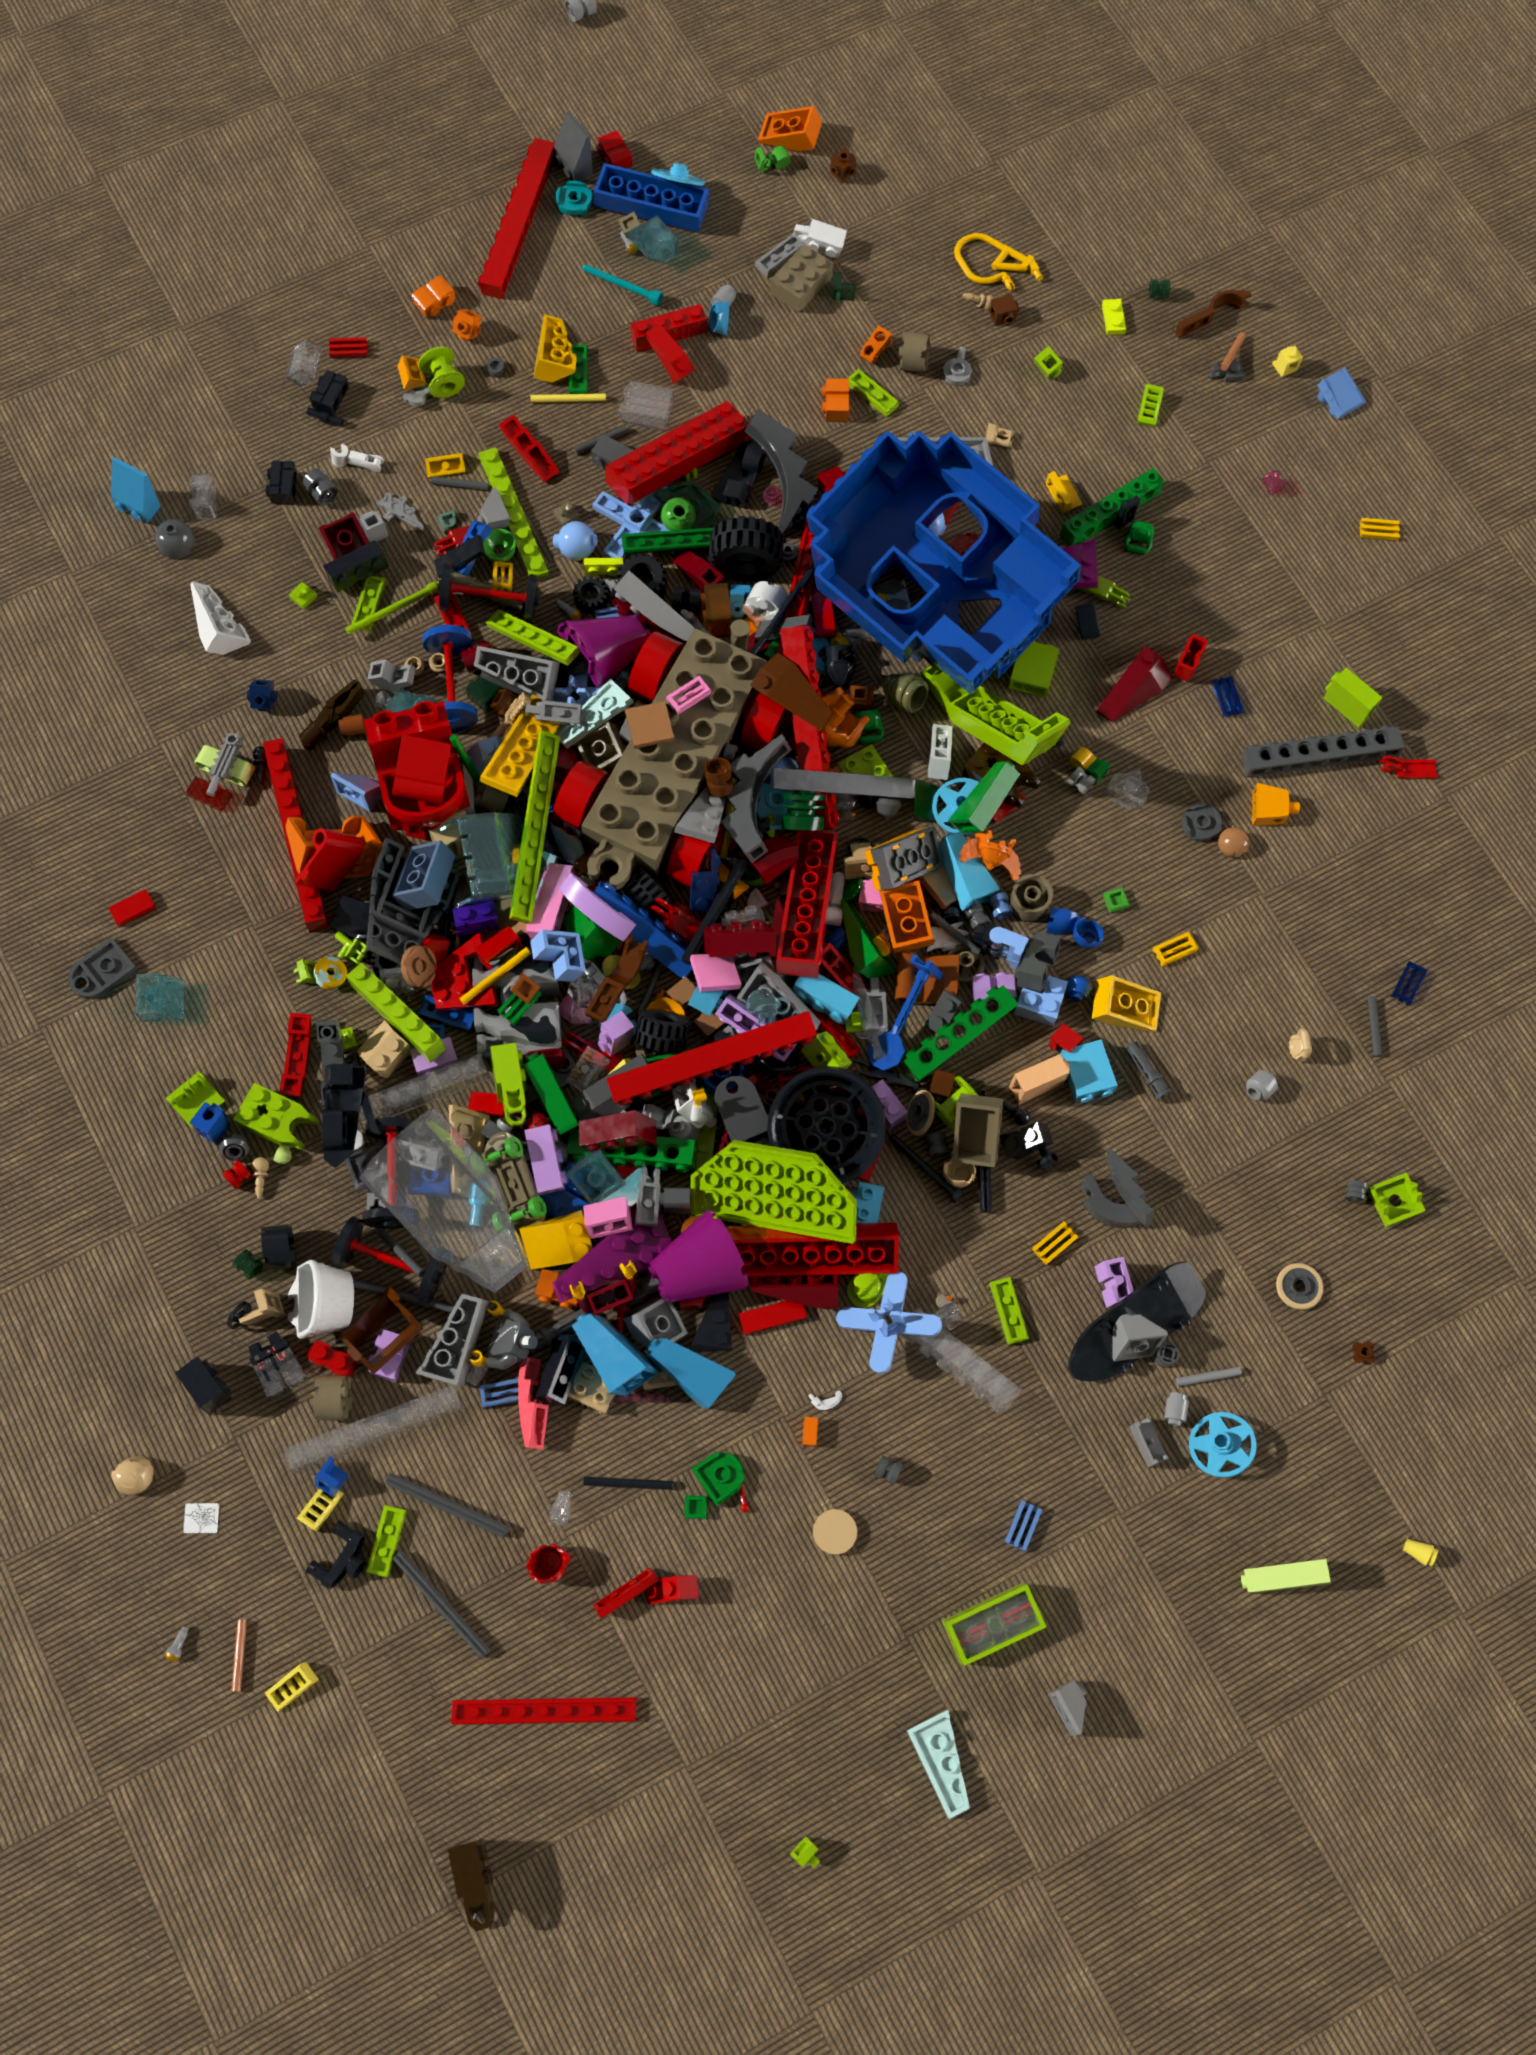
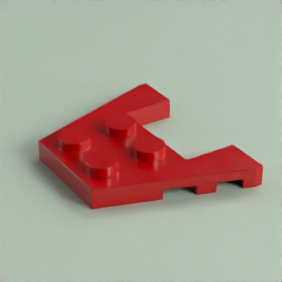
M477 933L439 963L437 967H434L436 974L431 982V988L437 1010L451 1011L464 1010V1008L499 1006L496 990L493 987L485 989L465 1005L459 999L473 988L468 959L477 956L474 949L484 943L482 934Z

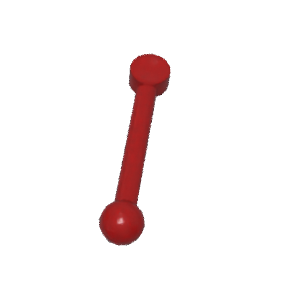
M742 1485L739 1489L742 1503L741 1511L746 1513L749 1511V1505L746 1504Z

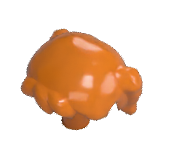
M838 687L832 693L822 696V700L833 713L824 728L828 737L826 746L848 749L852 748L858 741L864 726L869 722L870 718L863 716L857 719L848 711L854 705L853 700L844 694L842 688Z

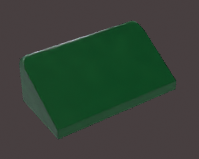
M916 779L913 821L934 822L932 810L933 798L935 796L934 784Z

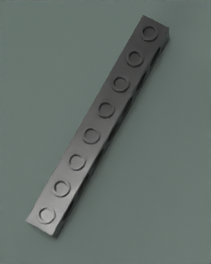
M1384 726L1380 729L1372 730L1368 728L1354 733L1353 731H1347L1340 735L1327 734L1318 738L1311 736L1297 741L1290 739L1283 743L1270 742L1261 746L1254 744L1244 749L1241 760L1246 778L1382 759V757L1389 755L1396 757L1400 755L1405 747L1399 726Z

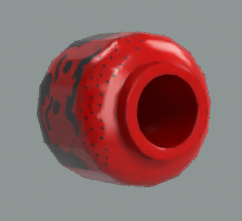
M534 1110L526 1113V1120L522 1128L527 1130L549 1124L553 1128L554 1123L544 1111Z

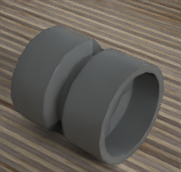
M321 468L311 470L303 479V485L320 505H327L338 496L339 489Z

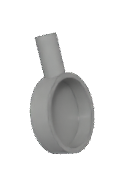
M959 347L957 358L948 360L943 368L944 380L953 386H962L970 379L971 366L964 360L966 352L964 347Z

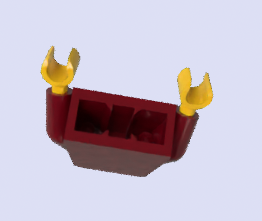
M629 1260L627 1266H624L623 1263L620 1264V1269L625 1275L623 1280L587 1295L581 1281H578L579 1286L577 1287L569 1286L573 1298H576L584 1313L593 1312L594 1315H597L633 1300L632 1295L636 1293L637 1289L634 1275L637 1270L631 1260Z

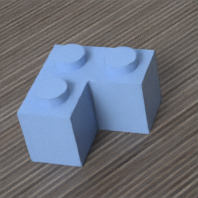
M542 929L531 940L533 959L552 961L555 980L574 982L586 971L579 933Z
M1048 976L1042 994L1022 988L1017 1002L1019 1005L1016 1006L1014 1015L1053 1027L1068 981Z

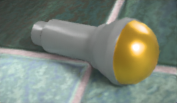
M621 231L620 235L626 244V251L629 254L637 253L638 244L631 240L630 237L626 238L623 231Z
M561 600L556 602V605L567 613L571 621L580 620L582 614L579 609L571 608Z
M182 1627L173 1645L165 1651V1657L169 1662H176L181 1657V1647L188 1635V1628Z

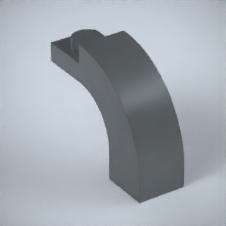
M1092 1173L1083 1177L1082 1184L1080 1185L1081 1190L1085 1196L1088 1195L1089 1197L1083 1205L1095 1219L1103 1224L1117 1228H1129L1142 1224L1126 1203H1114L1103 1195Z

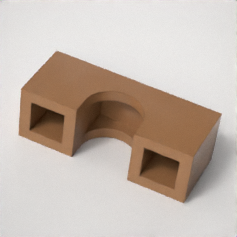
M685 976L667 991V998L676 1000L684 1010L692 1007L688 1003L697 984L693 980L689 981ZM715 1009L710 1016L701 1012V1016L694 1021V1028L707 1042L711 1041L713 1035L727 1025L715 1015L717 1012Z

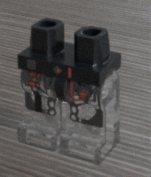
M277 1331L267 1337L271 1347L266 1350L263 1349L260 1342H256L248 1347L251 1355L249 1360L264 1388L267 1398L270 1400L288 1392L287 1386L293 1389L309 1380L289 1342Z

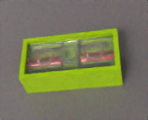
M1020 1583L942 1620L960 1664L964 1666L1046 1628L1029 1586L1025 1583Z

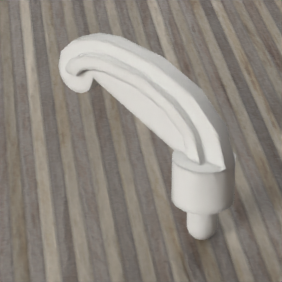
M836 1391L835 1397L823 1401L812 1394H809V1398L817 1409L827 1410L833 1408L841 1401L842 1393Z

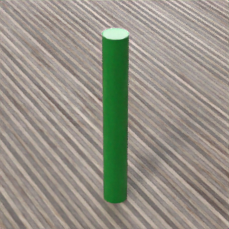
M452 735L449 740L474 782L480 781V776L457 735Z

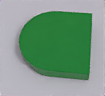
M717 1452L708 1456L691 1469L716 1506H719L738 1492L743 1485L745 1477L744 1468L740 1460L736 1456L724 1452Z

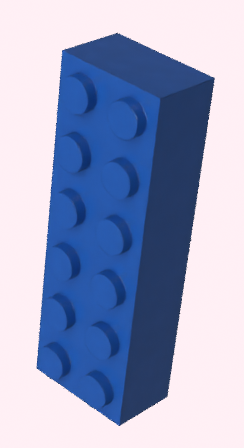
M606 163L603 164L593 191L594 207L627 215L635 212L639 218L695 232L700 231L709 205L708 188L672 180L669 181L655 175Z

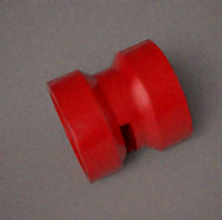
M239 1160L233 1164L230 1170L222 1173L235 1189L241 1186L243 1180H248L252 1176Z

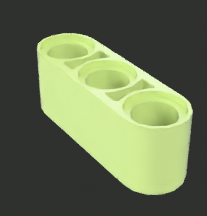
M204 745L194 764L209 773L211 770L210 766L216 764L213 759L219 757L217 752L220 750ZM237 758V761L232 762L234 767L229 769L231 774L225 780L246 787L256 768L249 762Z

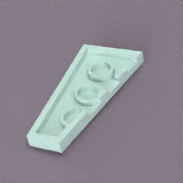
M610 678L582 706L580 726L563 725L556 735L561 736L560 742L568 749L633 704L634 701Z
M946 1710L907 1730V1733L948 1819L970 1809L956 1750L949 1711Z

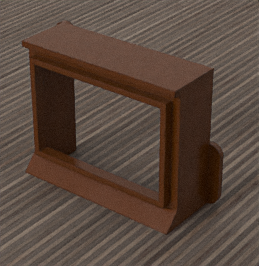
M387 1288L379 1299L338 1335L347 1345V1353L355 1362L361 1361L373 1375L424 1329L399 1302L400 1296L392 1288ZM396 1311H399L411 1325L369 1362L357 1347Z

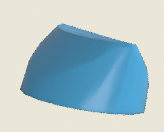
M729 301L713 303L709 313L710 330L726 336L729 320Z

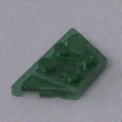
M693 480L686 481L681 485H672L665 490L660 491L658 489L654 491L653 496L663 505L673 498L686 499L693 505L696 520L691 529L714 528L720 505ZM676 507L673 510L676 516L680 517L685 514L682 507Z

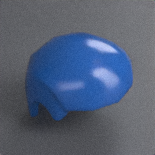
M1082 917L1075 923L1073 938L1078 946L1094 949L1102 943L1104 931L1095 920L1087 921L1085 917Z

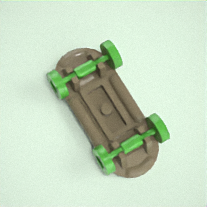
M509 1132L494 1134L488 1140L483 1154L476 1152L470 1156V1165L477 1174H482L489 1170L505 1212L500 1211L493 1215L495 1229L503 1234L510 1231L511 1226L520 1231L519 1228L546 1221V1204L537 1193L535 1182L523 1154L522 1143Z

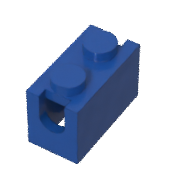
M204 1102L189 1122L199 1135L217 1145L231 1126L227 1119L228 1115L223 1112L224 1110L215 1103L210 1106L207 1102Z

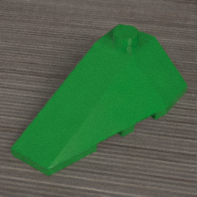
M844 898L841 899L840 903L850 957L854 962V965H852L854 970L859 975L863 974L868 979L894 974L897 970L887 955L884 957L872 940L875 937L865 928L866 924L857 911Z

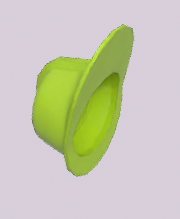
M890 1273L855 1274L847 1288L850 1301L862 1308L873 1306L883 1296L886 1278Z

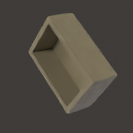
M803 244L770 279V294L799 313L832 278L833 262L806 244Z
M960 1094L956 1108L952 1162L995 1167L999 1153L1003 1099Z

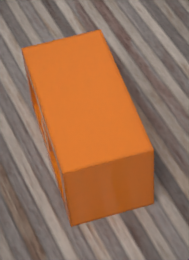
M804 1417L802 1446L816 1447L817 1417Z

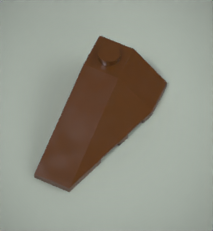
M777 653L760 668L750 685L821 731H823L833 715L822 698L812 688L809 681L799 671L796 664L780 653Z

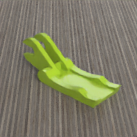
M1099 576L1098 588H1077L1082 592L1094 594L1102 600L1106 601L1109 599L1120 608H1125L1127 605L1123 603L1130 601L1127 598L1130 596L1128 592L1117 587L1115 582Z

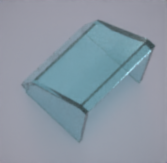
M497 812L469 814L455 817L440 827L441 832L459 829L460 835L468 834V838L461 839L464 856L472 855V859L465 860L468 877L476 876L477 879L469 881L472 896L455 904L456 908L513 898L523 835L521 814Z

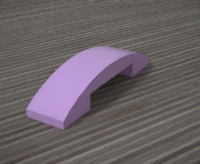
M571 872L559 888L562 894L597 925L618 939L625 941L636 924L623 913L615 911L589 890L586 883Z

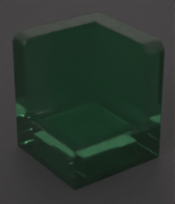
M835 272L833 299L854 301L856 284L841 282L842 273Z

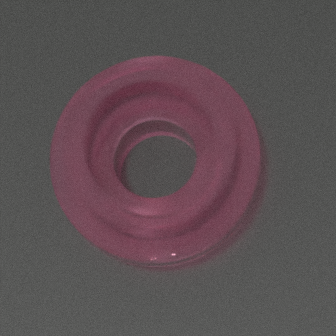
M768 486L763 492V499L768 504H777L782 499V492L777 486Z

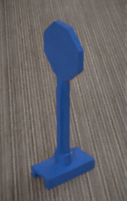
M914 954L910 962L918 969L915 977L916 980L890 1032L887 1031L873 1037L867 1049L871 1065L883 1071L901 1064L906 1051L899 1035L924 983L927 982L929 977L940 981L943 973L932 961L927 960L924 963Z

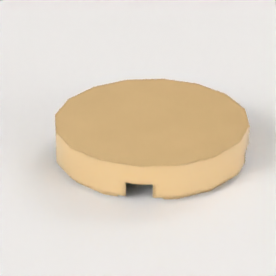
M831 1509L823 1512L813 1525L815 1544L820 1550L830 1555L846 1553L852 1548L857 1539V1527L854 1519L843 1510Z

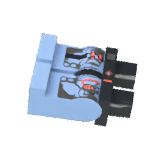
M990 922L989 927L980 923L977 924L972 942L976 946L981 947L983 955H986L987 952L991 957H1001L1010 961L1009 967L1016 970L1017 965L1021 962L1022 954L1025 952L1029 938L1002 927H996L995 923Z

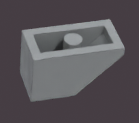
M496 487L492 489L484 502L478 516V521L490 526L491 529L500 528L507 530L510 517Z

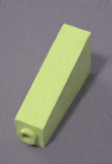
M1327 1559L1244 1569L1245 1575H1241L1243 1589H1247L1248 1593L1331 1584Z

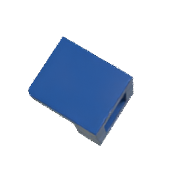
M330 1456L315 1476V1486L334 1497L347 1480L348 1473L334 1466L335 1459Z

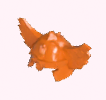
M984 830L983 832L975 833L976 838L969 839L967 843L962 845L963 848L959 852L961 854L959 860L963 863L972 858H979L988 870L1001 866L1009 873L1012 880L1019 879L1018 875L1021 874V864L1018 860L1019 857L1012 850L1016 839H1012L1009 843H1006L1005 840L999 841V843L991 842L989 839H993L992 831Z

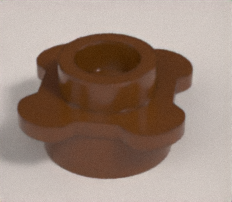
M1355 1342L1353 1344V1359L1356 1363L1366 1361L1373 1363L1375 1361V1356L1373 1355L1374 1344L1372 1342H1367L1366 1344Z

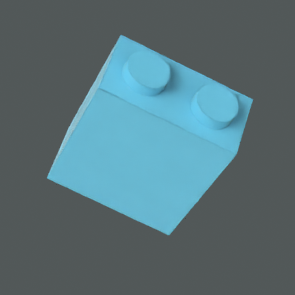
M1102 1039L1076 1046L1070 1053L1066 1050L1061 1051L1062 1059H1066L1070 1067V1073L1066 1079L1074 1102L1081 1101L1086 1103L1093 1100V1097L1101 1095L1103 1098L1113 1094L1118 1085Z

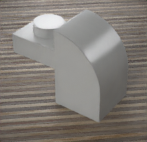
M372 510L357 517L369 543L374 540L379 542L388 537L385 523L377 511L374 512Z
M386 659L371 662L367 680L383 690L403 692L404 687L412 686L416 667L412 664L396 667Z

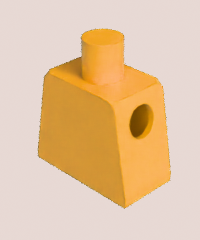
M1257 783L1253 790L1252 826L1284 824L1289 814H1299L1300 803L1289 802L1288 790Z

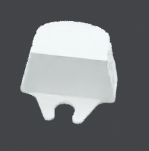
M308 1260L297 1267L296 1279L288 1292V1299L292 1300L294 1297L295 1301L293 1312L288 1314V1321L296 1327L297 1337L304 1339L306 1337L339 1332L348 1327L352 1320L354 1308V1284L350 1272L330 1267L314 1260Z

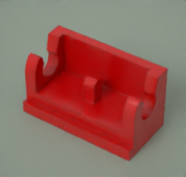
M508 926L474 950L480 962L490 970L493 968L489 964L492 960L515 945L519 949L524 946L520 943V937Z

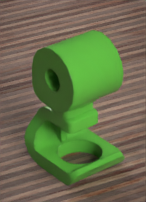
M777 146L772 150V153H767L766 158L761 147L756 149L754 159L761 173L769 169L772 164L775 165L776 169H782L791 162L785 146Z

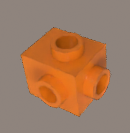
M468 309L458 310L452 322V332L458 334V338L468 341L469 339L476 338L481 330L482 316Z

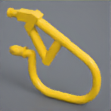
M969 234L961 238L955 246V258L965 275L973 282L990 284L1002 279L1008 290L1012 291V289H1015V284L1006 272H1001L991 277H979L971 272L961 256V248L965 243L972 240L985 241L1002 251L991 264L993 270L1027 272L1029 269L1037 281L1043 278L1033 256L1030 254L1025 256L986 234ZM1009 255L1022 262V264L1002 262Z

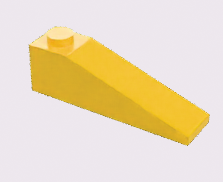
M545 314L543 316L534 370V378L541 381L553 383L575 373L577 358L572 353L571 342H568L567 331L563 320Z

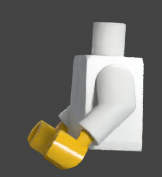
M696 1078L692 1079V1083L684 1086L679 1085L672 1090L677 1112L696 1128H701L703 1125L712 1128L717 1123L718 1119L714 1116L711 1102L707 1098L706 1093H704V1088H697Z

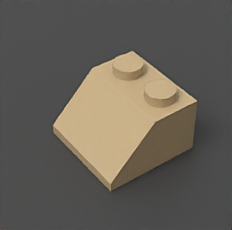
M384 1020L357 1052L375 1072L388 1079L410 1054V1049L414 1047Z

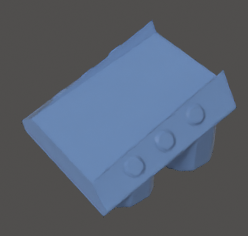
M1346 367L1325 379L1323 378L1317 385L1320 389L1318 399L1322 403H1328L1330 414L1335 416L1337 420L1366 403Z

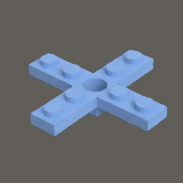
M664 486L643 497L637 506L634 504L633 507L602 491L592 504V509L622 525L603 550V555L608 558H625L621 534L669 531L663 524L653 518L671 496L672 490ZM642 518L643 521L636 523L633 522L632 519Z

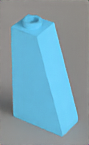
M961 832L946 834L941 839L942 842L939 847L945 870L960 908L963 911L975 904L988 902L991 896L999 892V886L979 858L969 859L965 863L959 860L961 857L959 852L963 848L962 845L967 843Z

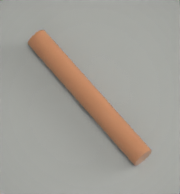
M1239 333L1220 366L1221 370L1226 371L1246 337L1245 333Z
M247 1620L237 1621L231 1692H241Z

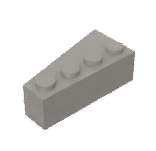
M477 646L474 661L475 667L499 677L544 701H553L560 662Z
M763 959L736 998V1000L770 1023L806 1011L810 1012L816 1030L821 1022ZM760 991L763 992V995L760 996V998H753V995L759 993ZM765 991H767V992H769V994H771V995H769L767 998H766V996H765V994H764Z
M461 1294L447 1318L448 1321L444 1328L440 1330L433 1347L429 1349L425 1356L426 1359L415 1374L464 1387L471 1364L470 1360L473 1357L472 1351L475 1350L489 1301Z

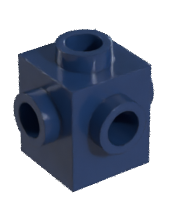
M254 679L251 682L247 691V701L250 702V708L263 712L268 711L277 703V691H274V680Z

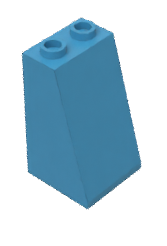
M585 1313L578 1317L577 1322L572 1325L609 1393L627 1396L661 1372L607 1318Z

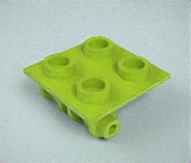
M872 744L838 763L843 773L893 776Z
M199 1071L165 1098L191 1128L194 1127L189 1122L204 1102H207L210 1106L213 1103L220 1106L225 1102Z

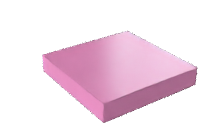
M707 954L691 955L690 962L700 992L741 988L742 984L732 957H709Z

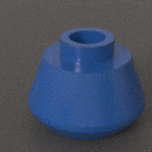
M1072 976L1066 980L1068 981L1066 987L1067 995L1073 1001L1081 1002L1093 991L1092 982L1085 977Z

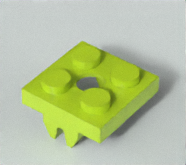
M1407 1172L1368 1188V1193L1385 1228L1426 1211L1421 1202L1422 1192L1417 1191L1418 1184L1411 1182ZM1391 1195L1400 1197V1206L1395 1207L1390 1204L1389 1198Z

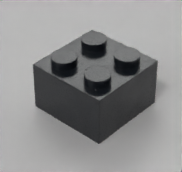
M197 1356L175 1372L199 1408L209 1415L232 1399L228 1394L231 1391L224 1380H221L219 1376H215L218 1374V1371L207 1359L201 1360Z

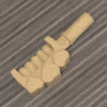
M522 692L518 699L514 700L505 713V721L500 723L490 738L494 736L501 737L508 725L514 724V719L524 706L531 703L530 696Z

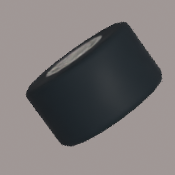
M1094 602L1075 606L1081 639L1086 640L1099 637L1101 634Z

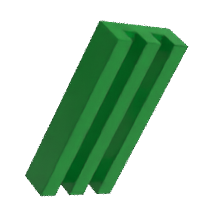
M538 990L528 1004L526 1003L513 1018L510 1016L523 1003V1000L519 998L505 1013L518 998L514 993L497 1011L511 1024L515 1025L542 994Z

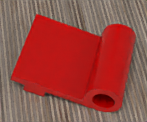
M402 734L392 796L441 805L451 744Z
M319 828L315 831L312 839L316 852L296 878L295 883L334 892L362 854L364 842L360 837Z

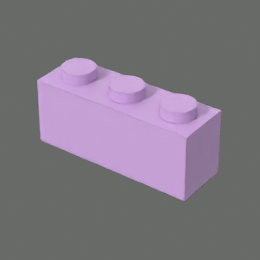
M550 1124L524 1130L537 1193L543 1195L565 1190V1183H568L565 1170H561L560 1163L563 1162L561 1150H557L556 1142L559 1141L557 1130L553 1129Z

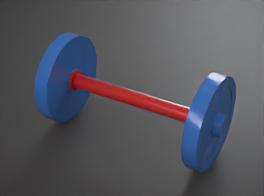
M439 625L430 628L422 636L423 647L431 654L442 653L445 656L448 702H444L451 732L469 729L476 725L478 713L473 705L465 702H456L452 656L461 654V651L467 650V647L470 645L472 646L471 632L457 625Z

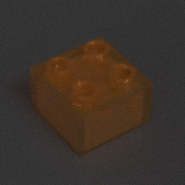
M728 583L704 585V593H700L703 627L716 638L731 637L730 626L732 624Z

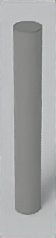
M1240 1367L1178 1377L1176 1378V1384L1179 1387L1242 1375Z

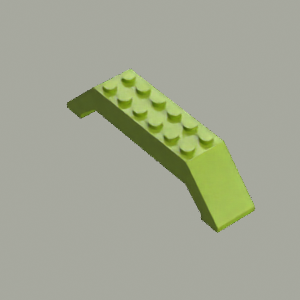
M935 664L920 672L922 678L954 725L1021 765L1029 763L1032 759L1053 747L1070 725V720L1058 712L1041 721L982 686H979L970 695Z

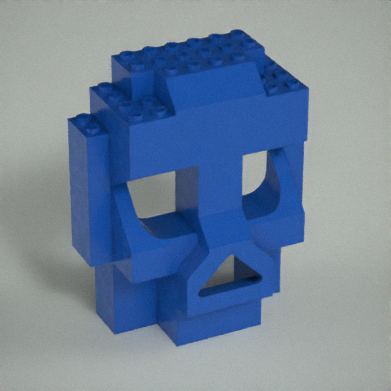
M887 430L884 435L881 434L877 437L875 444L870 449L867 448L862 453L861 459L857 463L851 464L848 472L843 477H839L836 480L834 487L822 495L821 501L816 506L810 507L806 515L809 531L814 535L810 547L815 567L814 577L817 589L901 662L905 663L910 657H913L919 663L926 656L970 695L990 674L999 679L1051 624L1052 609L1080 578L1081 565L1035 527L1039 522L1040 505L951 431L946 436H941L937 445L918 431L907 439L905 445ZM963 501L978 520L983 533L961 557L930 531L928 527L946 509ZM892 565L926 593L910 609H894L872 590L873 585ZM995 599L1001 601V604L971 636L959 627L958 604L960 602Z

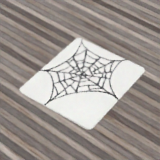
M187 1503L185 1505L183 1532L217 1533L219 1504Z

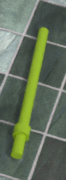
M439 581L436 583L432 582L426 585V588L346 627V632L350 635L428 595L432 596L438 593Z

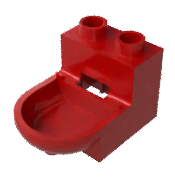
M422 701L411 709L395 713L389 710L380 711L372 718L364 720L368 744L377 771L382 799L390 826L403 823L413 827H425L427 830H435L440 827L442 822L452 817L457 810L471 807L458 755L449 740L452 732L444 701L437 703ZM402 734L451 744L441 805L392 796Z

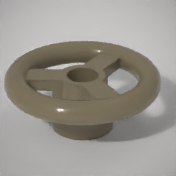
M962 944L957 945L954 949L949 950L946 955H955L958 951L966 950L959 954L960 968L962 969V976H959V982L970 983L973 976L984 972V957L981 952L976 956L968 952L969 950ZM966 960L968 964H964L962 961ZM978 960L979 967L977 972L969 976L968 969Z

